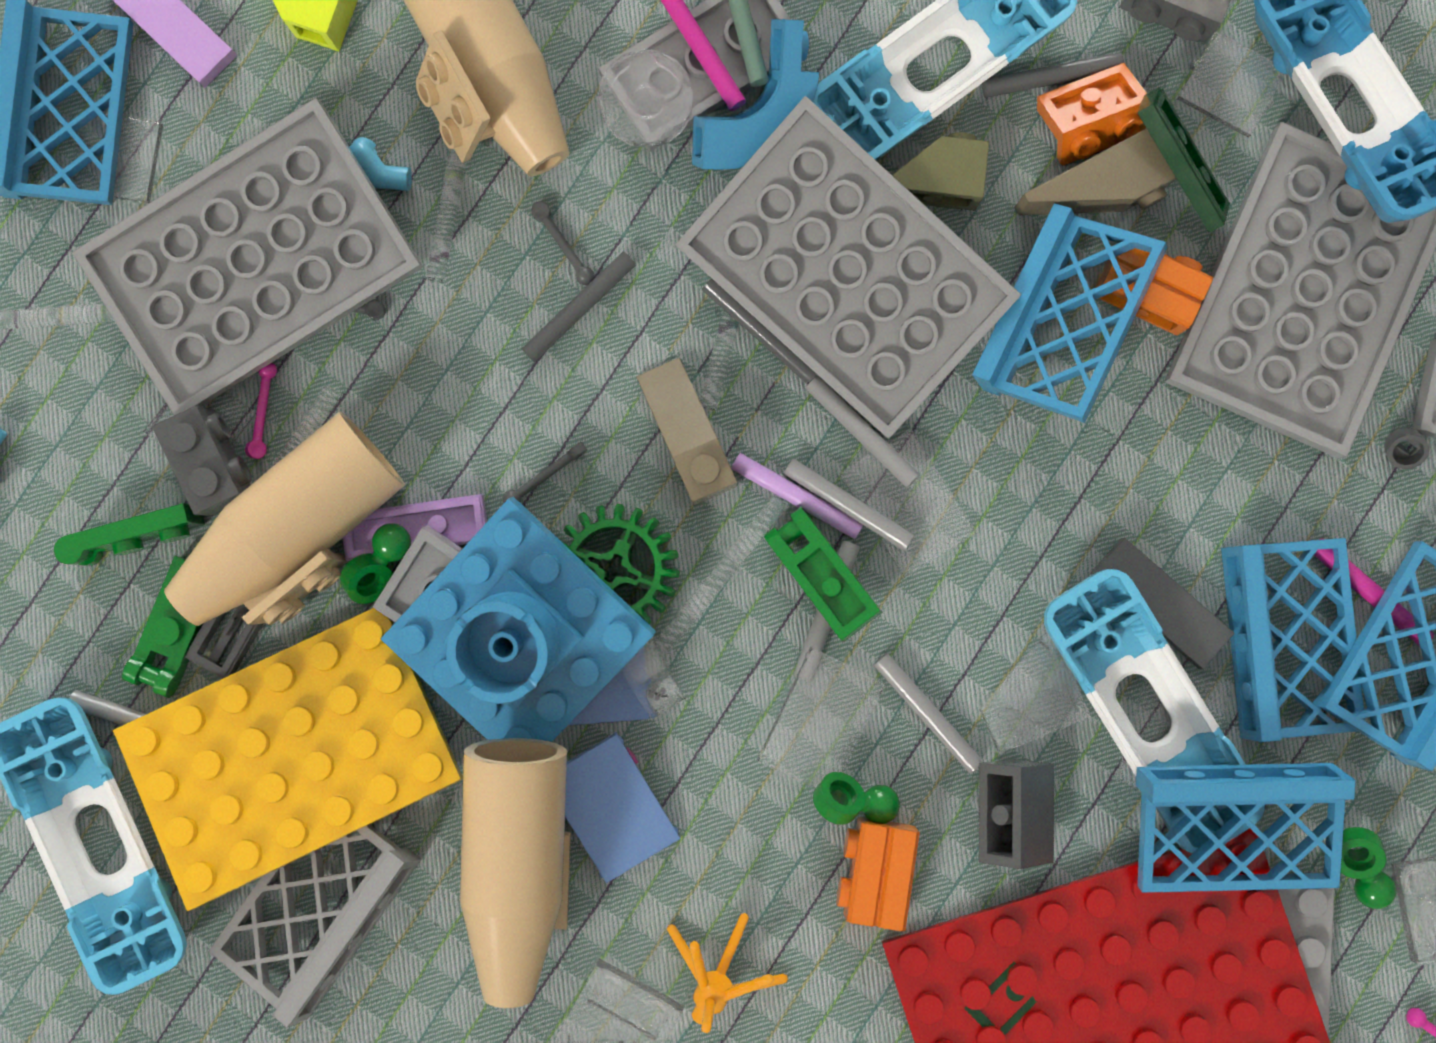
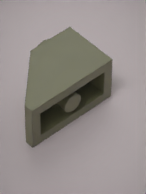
M965 132L951 133L948 137L941 136L892 176L925 206L975 211L984 198L989 141L977 140L975 135Z

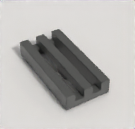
M242 604L236 608L209 657L204 656L203 653L226 613L202 625L185 658L215 675L225 678L236 673L263 624H246L223 666L220 665L222 657L244 621L242 617L249 612L248 608Z

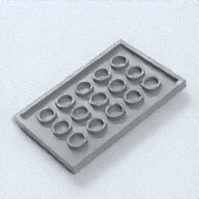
M806 96L675 244L888 439L1021 296L1012 285Z
M317 98L309 101L72 252L174 415L196 405L202 407L423 268L420 260L322 102Z
M1280 122L1272 131L1210 276L1213 277V281L1201 302V307L1193 324L1185 332L1164 382L1340 459L1348 456L1436 248V209L1410 220L1392 223L1382 221L1375 213L1362 190L1354 189L1347 184L1344 176L1347 167L1332 143Z

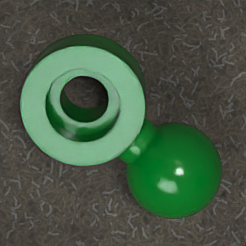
M388 523L379 527L372 537L373 553L359 555L345 565L340 575V583L352 601L359 604H367L378 599L393 575L388 564L403 559L411 546L410 534L403 526Z
M842 772L827 774L813 792V802L819 814L829 822L839 825L852 822L860 811L870 821L885 824L892 821L900 809L899 797L892 788L886 785H875L864 792L861 785L853 777Z
M1351 827L1344 829L1341 873L1356 879L1354 892L1357 899L1364 906L1371 909L1388 907L1396 897V886L1392 878L1382 872L1386 864L1382 840L1376 833L1366 828ZM1354 847H1363L1361 849H1351Z

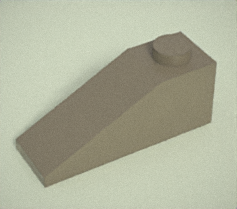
M1146 128L1024 193L1014 208L1018 215H1047L1054 203L1072 208L1074 214L1124 212L1137 204L1141 210H1145L1168 196L1165 188L1176 177Z
M680 358L636 376L693 506L736 488V478Z

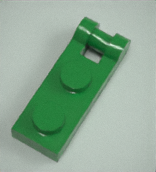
M182 503L65 535L55 543L54 555L63 564L93 566L99 563L103 554L113 550L114 556H120L143 550V542L160 538L161 543H168L191 536L189 529L203 526L205 522L203 515H194L190 505Z
M800 506L790 514L792 519L779 530L776 527L772 528L763 536L840 640L845 642L883 612L822 534L812 518ZM804 534L810 543L795 553L790 544Z
M174 556L136 650L127 661L122 672V679L136 686L142 683L153 687L154 693L166 698L172 697L178 689L189 663V659L185 658V655L203 625L196 626L187 621L172 606L164 593V589L187 559L182 556ZM157 653L168 657L163 669L152 666Z

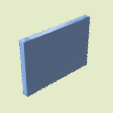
M617 732L567 761L565 817L599 870L600 877L606 883L680 839L677 827L671 823L626 749L623 738Z

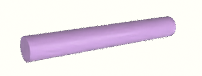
M739 453L731 467V470L798 508L802 506L807 513L853 539L857 537L863 527L861 523L830 503L742 453Z

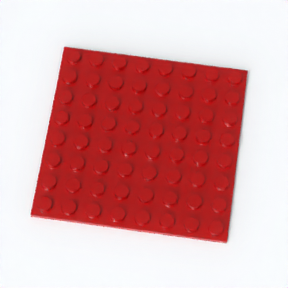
M1249 828L1224 845L1237 857L1258 836ZM1178 848L1187 858L1192 855V853ZM1218 848L1197 868L1204 875H1218L1232 860ZM1172 851L1165 852L1153 863V877L1169 876L1183 861ZM1264 851L1246 866L1253 874H1267L1271 870ZM1138 861L882 941L915 1043H1330L1278 889L1142 893L1137 886ZM1241 871L1238 875L1246 874L1243 871ZM1192 872V873L1189 874L1188 876H1197V875H1196L1194 872ZM1015 962V965L1008 971L1007 980L991 995L989 986ZM1009 985L1014 993L1022 995L1024 998L1020 1001L1010 1000L1006 994L1007 986ZM1033 996L1036 1003L1004 1035L1000 1028ZM967 1006L972 1010H980L995 1026L982 1027L964 1008Z

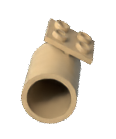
M403 0L428 44V49L416 78L418 95L426 107L432 108L440 123L439 129L443 141L449 149L456 151L462 163L471 159L480 141L490 137L530 177L553 169L569 156L570 152L544 56L513 0Z
M339 411L222 509L164 589V593L172 606L187 621L196 626L206 623L242 604L249 610L242 617L248 625L264 623L272 625L278 620L281 624H284L304 609L305 604L301 600L315 589L321 593L340 579L341 572L339 568L347 562L343 554L333 553L330 548L401 490L405 483L373 442L351 419Z
M527 738L491 739L473 743L464 749L460 904L483 1000L487 1004L498 1008L521 1007L529 1004L534 999L554 929L567 930L571 832H565L567 750L559 744L544 740Z

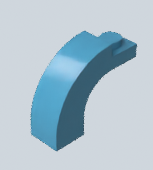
M771 19L769 82L766 83L762 94L752 106L733 116L693 117L692 165L701 169L713 170L742 168L804 96L808 97L812 102L814 101L818 87L819 72L801 70V61L806 60L809 49L808 33L803 31L804 20Z

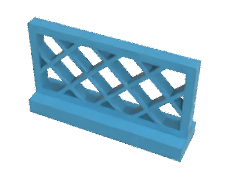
M6 0L0 45V196L23 200V196L113 205L134 25L130 18L33 7L27 0ZM47 23L65 24L75 34L53 51L45 43ZM75 26H82L84 28L78 31ZM102 29L117 30L116 45L100 57L88 43V40ZM83 44L96 61L76 76H73L61 60ZM43 50L48 54V55L45 56L44 58H43ZM114 62V67L112 71L108 66ZM54 65H57L69 81L47 97L39 88L40 76ZM105 70L112 79L111 91L97 102H94L82 86ZM78 90L90 107L68 123L55 106ZM38 96H39V98H40L42 101L37 104V100H38ZM109 107L107 117L103 111ZM48 111H51L64 127L41 143L34 134L35 121ZM99 116L107 125L106 135L97 144L89 148L77 131ZM72 136L85 153L63 169L51 155L50 151ZM32 142H33V143L35 144V146H36V148L33 149V150H32ZM101 154H103L102 162L98 159ZM45 156L58 173L43 185L27 184L29 167ZM93 161L101 171L99 191L80 189L71 177ZM66 182L70 186V188H64L59 186Z
M1054 203L1014 286L1021 296L998 320L972 374L983 391L997 396L1005 394L1085 423L1168 248L1166 242L1075 216L1072 208ZM1082 233L1101 238L1105 250L1080 261L1077 260L1073 251ZM1109 241L1116 242L1118 244L1110 246ZM1134 248L1150 252L1143 267L1123 275L1116 256ZM1071 258L1073 264L1066 267L1069 259ZM1110 259L1118 278L1090 290L1083 271ZM1078 274L1085 293L1058 304L1053 294L1058 282ZM1136 282L1132 292H1130L1128 285ZM1123 288L1128 299L1123 311L1102 319L1095 300ZM1050 301L1053 307L1045 310ZM1090 302L1097 322L1070 333L1062 314ZM1057 317L1065 336L1037 347L1033 337L1037 326ZM1115 326L1110 336L1107 329ZM1102 331L1107 342L1102 355L1082 363L1074 343ZM1029 343H1030V346H1031L1032 350L1029 351V352H1027V353H1025V352H1026V349H1027V347H1028V345H1029ZM1069 346L1077 365L1050 377L1042 357ZM1034 360L1037 361L1044 380L1025 388L1011 383L1018 367ZM1095 369L1091 379L1089 380L1086 372ZM1081 375L1086 389L1078 406L1060 401L1054 386ZM1048 389L1051 397L1040 394V392Z
M1346 538L1221 548L1229 628L1235 633L1230 638L1240 738L1258 742L1281 741V738L1358 732L1342 721L1334 722L1318 706L1338 671L1332 676L1316 662L1317 659L1331 643L1341 652L1343 664L1357 640ZM1333 549V568L1326 578L1322 580L1306 564L1317 550ZM1303 551L1299 558L1294 556L1291 552ZM1277 553L1291 565V568L1278 584L1265 574L1263 554ZM1299 573L1317 588L1303 606L1285 592ZM1325 595L1337 607V618L1329 628L1311 614ZM1278 599L1296 613L1283 632L1270 623L1269 610ZM1304 621L1322 635L1308 654L1290 640ZM1283 647L1301 661L1287 681L1275 671L1274 659ZM1309 669L1327 683L1313 702L1295 688ZM1277 685L1281 687L1279 691H1277ZM1362 685L1349 686L1343 695L1347 702V710L1351 713L1364 710ZM1290 695L1306 711L1294 726L1281 727L1279 707ZM1314 718H1317L1321 722L1318 724H1310Z
M1414 541L1318 706L1390 751L1389 755L1400 762L1433 771L1436 766V656L1430 630L1436 629V621L1427 623L1421 597L1436 594V586L1419 590L1415 572L1423 558L1433 564L1436 571V550L1423 541ZM1409 600L1415 626L1395 631L1391 613L1397 603ZM1417 634L1423 660L1403 664L1397 639ZM1385 642L1391 668L1371 672L1367 654L1372 645ZM1425 668L1429 686L1423 695L1411 698L1405 672ZM1393 676L1399 701L1379 706L1373 680ZM1361 684L1367 709L1351 713L1338 705L1349 686ZM1401 709L1405 727L1396 741L1386 735L1381 714ZM1369 717L1371 725L1362 719Z
M1333 763L1137 767L1136 786L1141 791L1137 886L1142 893L1339 888L1345 800H1354L1356 780ZM1314 803H1328L1327 818L1313 831L1299 819ZM1276 804L1284 814L1262 833L1249 819L1263 805ZM1285 804L1293 805L1290 808H1288ZM1215 805H1227L1235 815L1213 834L1200 819ZM1235 805L1244 806L1239 810ZM1177 806L1186 815L1163 835L1155 827L1156 807ZM1185 806L1195 807L1191 811H1189ZM1245 823L1258 838L1236 857L1223 843ZM1295 823L1307 837L1285 856L1272 842L1290 825ZM1196 824L1209 839L1187 858L1174 843ZM1156 835L1160 840L1154 844ZM1318 846L1325 853L1324 872L1302 873L1296 865ZM1219 847L1232 862L1218 875H1204L1197 867ZM1267 847L1281 859L1267 874H1253L1246 867ZM1168 849L1183 861L1169 876L1153 877V863ZM1291 869L1295 872L1287 874ZM1241 871H1243L1246 875H1238V874H1239ZM1192 872H1194L1197 876H1188V875L1191 874Z

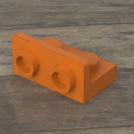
M1125 63L1037 96V111L1058 141L1057 159L1061 165H1066L1079 159H1086L1146 129L1137 112L1144 95L1147 93Z

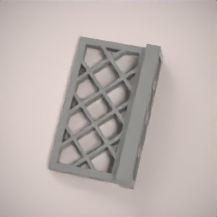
M371 824L357 830L361 835L352 836L351 833L326 845L343 844L346 873L324 876L320 848L311 853L313 878L292 881L290 863L262 876L208 951L276 1009L272 1016L286 1028L307 1020L421 861V858L408 848L401 849ZM367 839L380 849L382 853L371 869L356 871L353 842ZM279 875H280V881H281V883H280V884H274V882L276 881V879H277V878L279 877ZM366 875L358 886L357 876ZM346 878L349 900L342 909L328 911L325 882ZM314 884L317 913L296 916L293 887ZM281 889L284 918L263 921L261 900L268 891ZM251 916V918H252V923H250V924H245L246 921H247V920L249 919V917ZM336 916L329 926V917ZM318 919L319 942L314 949L299 951L296 922ZM285 924L288 953L267 956L264 927ZM253 929L255 958L242 960L228 947L239 931ZM308 956L301 966L300 957ZM289 959L291 981L281 993L270 983L268 962ZM255 964H256V969H257V971H255V970H254L251 966H249V965H255Z

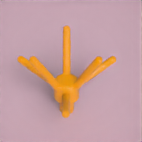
M742 913L739 916L716 971L706 972L700 945L697 941H692L689 948L674 924H670L667 927L669 935L698 982L693 994L696 1005L692 1011V1018L696 1023L702 1025L701 1029L704 1033L711 1031L714 1014L722 1012L728 1000L752 991L784 984L788 981L786 974L774 976L766 974L747 982L732 985V982L726 976V972L749 920V916L746 913Z

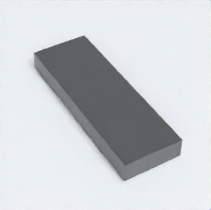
M1120 538L1090 573V575H1093L1104 569H1116L1126 573L1133 580L1162 627V634L1166 641L1198 669H1204L1235 634L1126 538Z

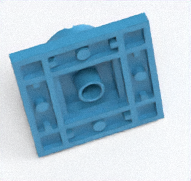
M513 496L506 500L382 636L381 640L487 740L527 738L552 742L657 631Z

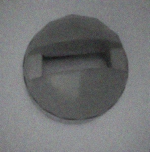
M1410 427L1397 428L1385 439V453L1390 463L1397 468H1415L1421 465L1429 455V445L1422 433ZM1406 440L1415 448L1409 452L1400 442Z

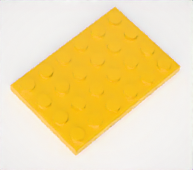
M372 608L113 730L187 911L207 904L463 780L462 773L417 673L381 640L382 636L392 627L394 622L376 609Z

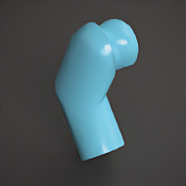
M359 137L353 141L349 147L374 188L410 191L412 185V171L410 167L384 165L374 149L376 144L372 140Z

